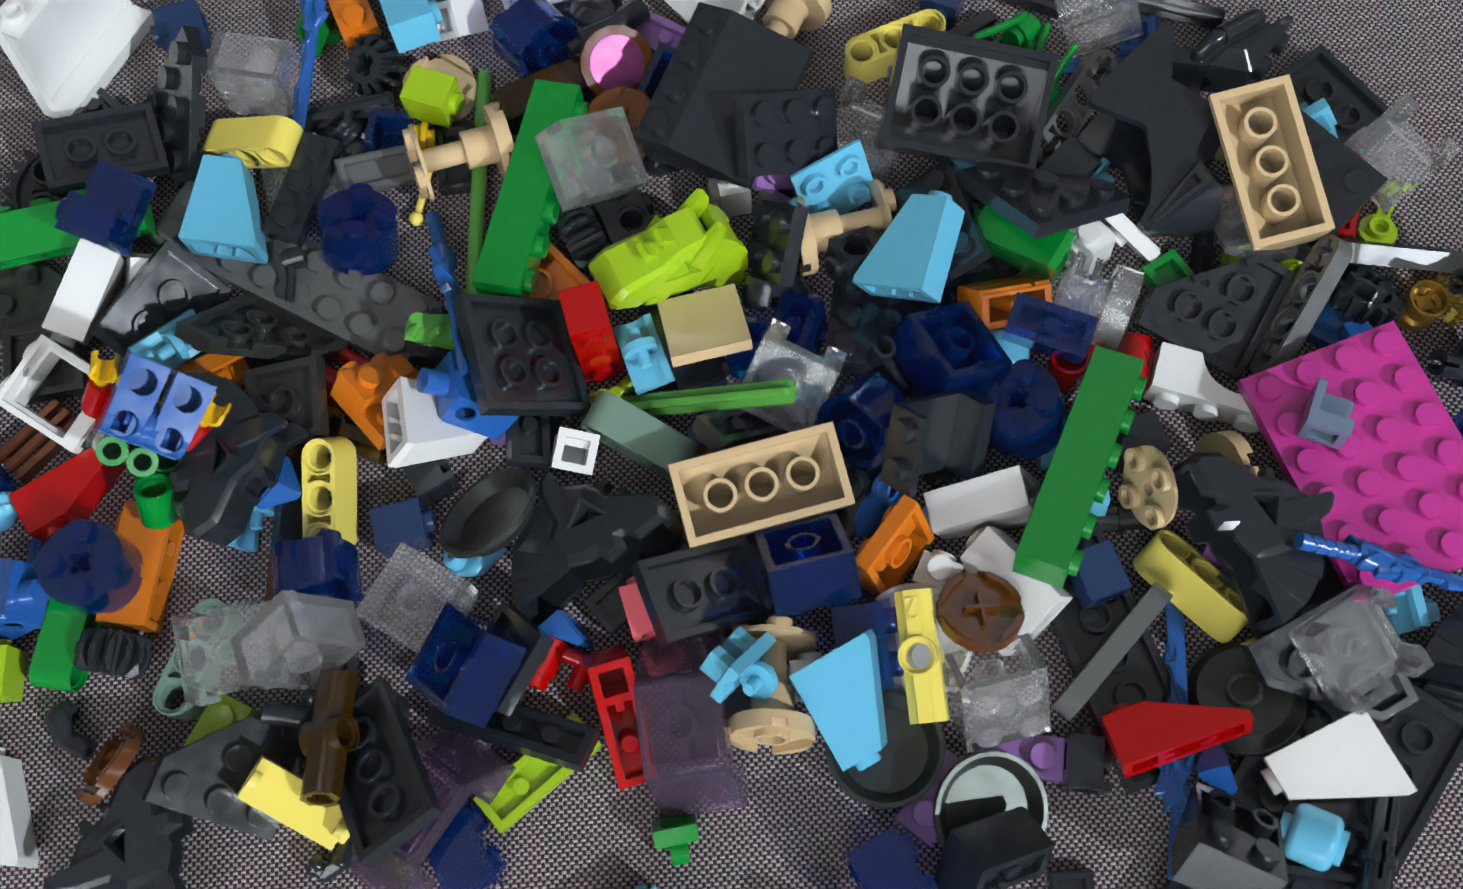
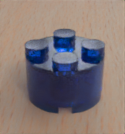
M518 0L505 13H500L494 17L490 26L491 31L494 33L493 47L496 54L522 78L570 59L564 43L575 38L574 31L577 30V27L547 0Z
M355 183L349 189L338 191L318 203L317 215L322 258L328 266L344 274H349V270L362 271V276L380 273L395 262L399 248L398 211L395 204L388 197L373 191L369 184Z
M1020 359L1014 364L998 369L978 385L976 393L996 402L989 441L998 452L1011 457V454L1023 456L1024 459H1032L1050 452L1058 445L1068 414L1059 385L1050 372L1035 365L1031 360Z
M872 371L855 378L827 399L818 410L817 425L833 421L845 467L854 470L858 467L868 468L867 471L874 470L884 461L893 403L909 399H906L903 393L894 384L886 380L882 374Z
M76 519L55 532L48 539L41 552L35 557L33 567L38 574L41 587L47 595L83 614L93 615L118 611L135 597L142 582L140 572L143 560L138 548L114 530L98 522Z
M331 529L322 530L312 537L301 538L295 541L285 540L274 545L271 558L274 605L276 613L281 618L294 622V616L307 617V624H324L349 616L354 612V604L357 601L360 604L363 602L364 595L358 550L352 543L342 539L339 531Z

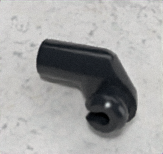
M350 836L344 844L339 843L334 853L329 858L325 857L322 853H315L305 869L307 875L317 878L316 882L328 883L350 868L357 857Z

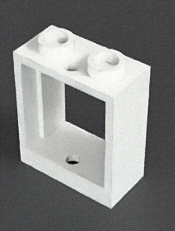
M41 334L36 341L32 342L25 349L23 360L15 371L1 382L0 406L72 453L80 454L92 447L93 439L100 433L93 429L96 419L87 416L82 410L66 432L27 407L26 404L60 357L89 375L90 363L63 345Z

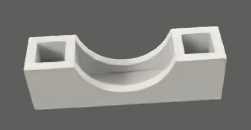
M1166 342L1161 343L1154 354L1150 385L1144 391L1142 399L1153 402L1160 409H1179L1193 413L1194 417L1203 421L1219 420L1233 424L1235 429L1242 432H1261L1242 395L1224 388L1210 375L1202 352Z

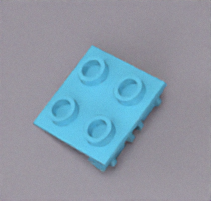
M859 138L789 176L797 197L802 196L806 206L809 208V214L836 208L838 214L843 215L871 201L870 185L873 178Z

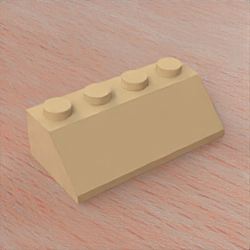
M1287 74L1210 94L1208 101L1252 251L1280 250L1321 239L1334 230L1335 225L1290 75Z
M833 421L668 465L689 548L755 533L848 508L855 504Z

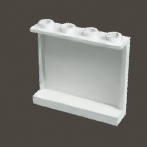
M6 0L0 7V45L43 114L52 118L81 114L83 110L87 113L86 105L92 98H98L96 93L101 87L104 90L150 31V27L154 26L152 12L133 5L131 0Z

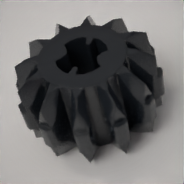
M371 34L367 35V37L355 38V47L345 48L350 57L349 61L346 60L341 63L349 69L343 79L353 83L352 91L365 96L386 91L394 94V87L403 85L399 76L400 73L408 71L404 66L400 65L405 54H399L393 40L383 38L381 35Z
M585 205L567 212L565 216L558 219L557 228L576 266L582 273H590L589 263L591 259L605 247L610 246L593 210Z
M91 627L83 630L79 641L76 642L73 665L79 670L138 679L145 676L147 666H150L153 642L148 637Z

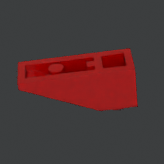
M92 447L10 493L9 497L28 535L49 545L50 543L66 539L74 529L86 522L125 470L126 466L124 463L117 466L104 465L98 460Z
M620 644L581 656L619 790L661 778L630 657L624 646Z
M1142 701L1134 705L1130 702L1118 704L1107 711V715L1101 717L1104 735L1124 779L1251 733L1253 726V716L1249 709Z

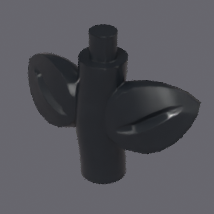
M574 0L571 3L570 12L574 21L581 28L575 30V38L564 43L568 54L573 57L581 52L580 49L584 40L594 30L603 26L625 25L635 30L650 20L648 8L643 0H630L616 11L610 0Z

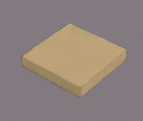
M735 283L665 299L657 303L673 367L753 349L752 339Z

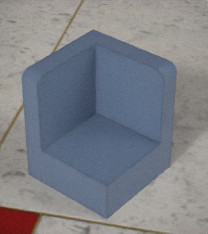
M1319 377L1309 392L1296 436L1339 450L1352 433L1355 420L1350 419L1354 403L1351 400L1325 393L1328 380Z

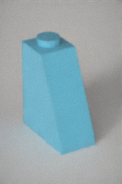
M203 154L178 235L179 239L195 255L267 264L269 257L265 236L262 231L263 225L254 178L242 160L234 155L220 154L219 156Z
M932 190L929 191L928 195L911 194L856 271L852 282L872 296L940 303L965 211L952 200L953 197L950 194L942 191Z
M870 629L789 676L842 771L855 765L859 772L881 759L878 752L888 743L877 642L873 630Z

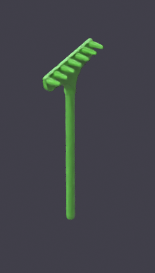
M487 69L480 70L477 75L474 128L485 125L482 106L491 103L492 75ZM488 165L472 169L466 288L463 292L467 294H478L472 283V278L484 244ZM415 312L411 314L405 324L404 340L455 350L454 341L449 333L451 331L449 313L426 314Z

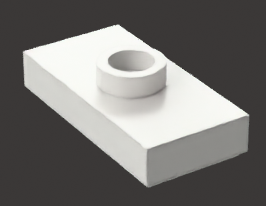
M1123 213L1102 219L1117 236L1115 243L1122 248L1127 244L1138 256L1148 262L1154 261L1161 253V249Z

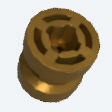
M1433 280L1417 282L1402 296L1407 301L1404 305L1406 309L1396 323L1410 332L1425 330L1435 319H1438L1448 310L1450 295L1446 288Z

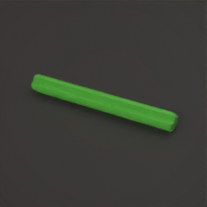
M788 378L626 395L621 398L649 415L658 417L791 404L795 402L798 390L793 380Z

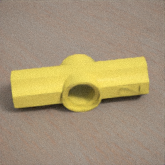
M923 588L894 592L900 641L898 660L904 672L910 724L948 721L950 718L943 672L945 654L939 642L933 589ZM923 643L930 649L931 660L925 668L921 669L914 664L912 652L917 645Z

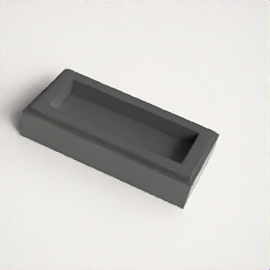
M405 145L334 160L345 200L417 184L413 169L416 164L415 162L410 163Z

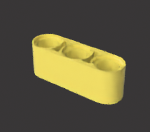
M925 9L853 37L848 41L845 48L844 75L846 79L853 84L863 85L887 76L888 66H893L897 48H892L891 46L898 47L903 24L945 32V17L937 10Z
M279 115L216 119L212 123L201 150L207 155H234L242 160L247 169L287 167L292 162L303 135V129L294 120Z
M337 436L311 439L305 444L301 456L303 544L308 554L314 558L322 559L348 553L357 543V454L355 446L346 437ZM328 449L331 452V462L328 460ZM328 491H330V493H331V497H332L331 503H330L329 498H328ZM329 532L332 535V544L329 541Z
M1166 529L1160 530L1134 557L1133 565L1141 577L1150 585L1155 581L1173 594L1170 602L1216 641L1228 643L1249 623L1238 594L1216 578L1220 571L1174 532Z

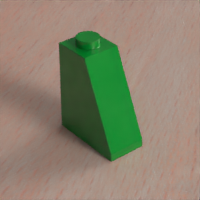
M987 205L984 208L979 206L975 208L974 212L992 255L1028 275L1050 279L1051 284H1054L1072 254L1076 234L1065 230L1034 239Z

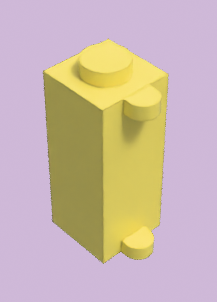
M261 755L239 789L237 798L331 851L337 842L344 844L350 835L340 806H309L300 801L303 778Z

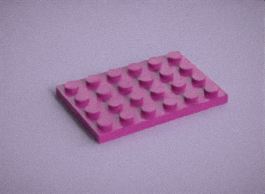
M1394 320L1239 380L1237 388L1288 483L1307 496L1328 491L1334 494L1333 507L1329 514L1321 519L1324 538L1343 542L1349 534H1352L1359 539L1364 538L1371 544H1377L1380 548L1396 554H1401L1403 551L1408 552L1422 565L1449 573L1463 569V437ZM1319 377L1328 380L1325 393L1351 400L1354 403L1350 419L1355 420L1352 433L1339 450L1296 436L1309 392ZM1328 557L1343 586L1349 582L1360 583L1370 604L1419 586L1415 581H1405L1404 583L1396 584L1389 580L1374 579L1372 572L1359 570L1348 561Z

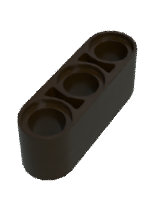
M579 56L572 57L506 84L492 94L491 103L499 102V110L504 112L511 135L519 133L535 79L580 85L584 102H588L590 105L596 96L584 85L579 74Z

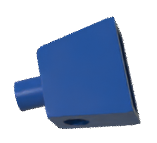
M455 350L448 352L435 370L422 368L418 373L416 379L417 391L435 396L438 417L445 423L499 440L519 417L480 415L471 374L469 372L461 376L457 366Z
M0 558V639L12 641L41 627L44 622L47 601L52 598L54 593V587L51 582L52 568L14 559Z

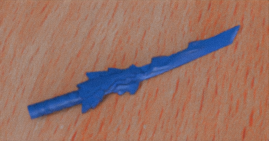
M301 0L299 3L304 17L301 27L305 30L304 42L300 46L301 67L299 80L294 88L295 107L292 120L302 127L303 132L316 58L318 31L329 14L325 9V0Z
M430 211L425 217L432 242V247L428 249L433 262L431 269L437 284L446 297L444 305L449 312L451 331L449 333L455 345L457 366L461 376L469 373L470 370L453 302L455 298L463 293L457 277L454 276L458 260L456 259L455 251L448 245L440 213Z
M1298 532L1294 537L1293 544L1296 549L1348 561L1359 570L1372 572L1374 579L1389 580L1396 584L1404 583L1405 581H1415L1419 585H1423L1427 581L1437 584L1443 590L1463 592L1462 576L1424 566L1410 553L1405 551L1401 554H1396L1380 548L1377 544L1373 545L1364 538L1359 539L1352 534H1349L1343 542L1322 538L1317 535L1312 536L1304 532Z
M1169 601L1165 606L1167 635L1162 663L1170 670V694L1166 703L1188 705L1184 616ZM1201 751L1157 767L1160 773L1153 796L1163 795V812L1167 813L1170 810L1171 819L1168 847H1170L1168 850L1169 864H1167V879L1172 880L1171 847L1192 788L1189 786V775L1192 771L1196 770L1195 759L1200 757Z

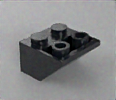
M1196 781L1191 788L1171 847L1172 880L1192 889H1283L1288 883L1280 819L1265 809L1252 807L1232 798L1223 790L1212 789Z

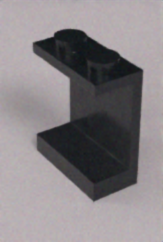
M962 388L893 403L880 481L911 498L916 495L919 475L948 469L965 480L982 476L996 402L968 388Z

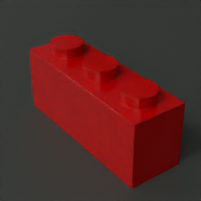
M598 280L558 291L568 333L586 380L606 381L615 377L618 372L625 371Z

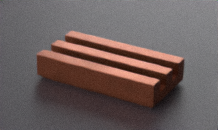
M55 398L38 413L58 427H61L68 421L69 423L63 428L66 432L77 419ZM26 424L0 448V461L20 481L26 484L64 447L54 440H50L49 437L34 427ZM36 449H39V451H38L30 460H28L22 467L19 466V465H20L23 461H25Z

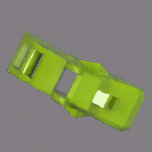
M696 189L676 212L663 218L656 214L645 230L601 250L591 259L589 272L594 281L598 280L602 295L609 308L619 310L638 307L643 303L645 306L657 305V303L667 299L669 296L679 295L697 287H721L734 283L735 286L741 285L745 270L748 269L747 253L749 252L743 242L737 239L729 225L730 220L726 213L720 210L718 206L709 204V197L704 189Z

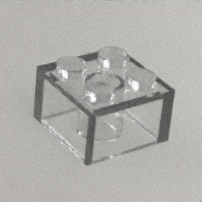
M216 30L208 54L206 74L228 108L241 115L254 113L267 116L279 115L288 118L294 112V88L299 80L301 62L290 41Z
M622 106L558 120L535 135L562 212L623 196L649 182Z
M401 542L353 614L367 625L434 665L441 657L440 652L446 646L445 640L452 627L458 620L469 614L481 594L472 583Z
M284 590L275 595L230 640L242 685L297 690H316L321 670L341 668L367 644L353 601Z
M1029 633L1018 635L1016 640L1001 650L985 653L964 649L944 655L951 717L967 753L1051 731L1048 670Z

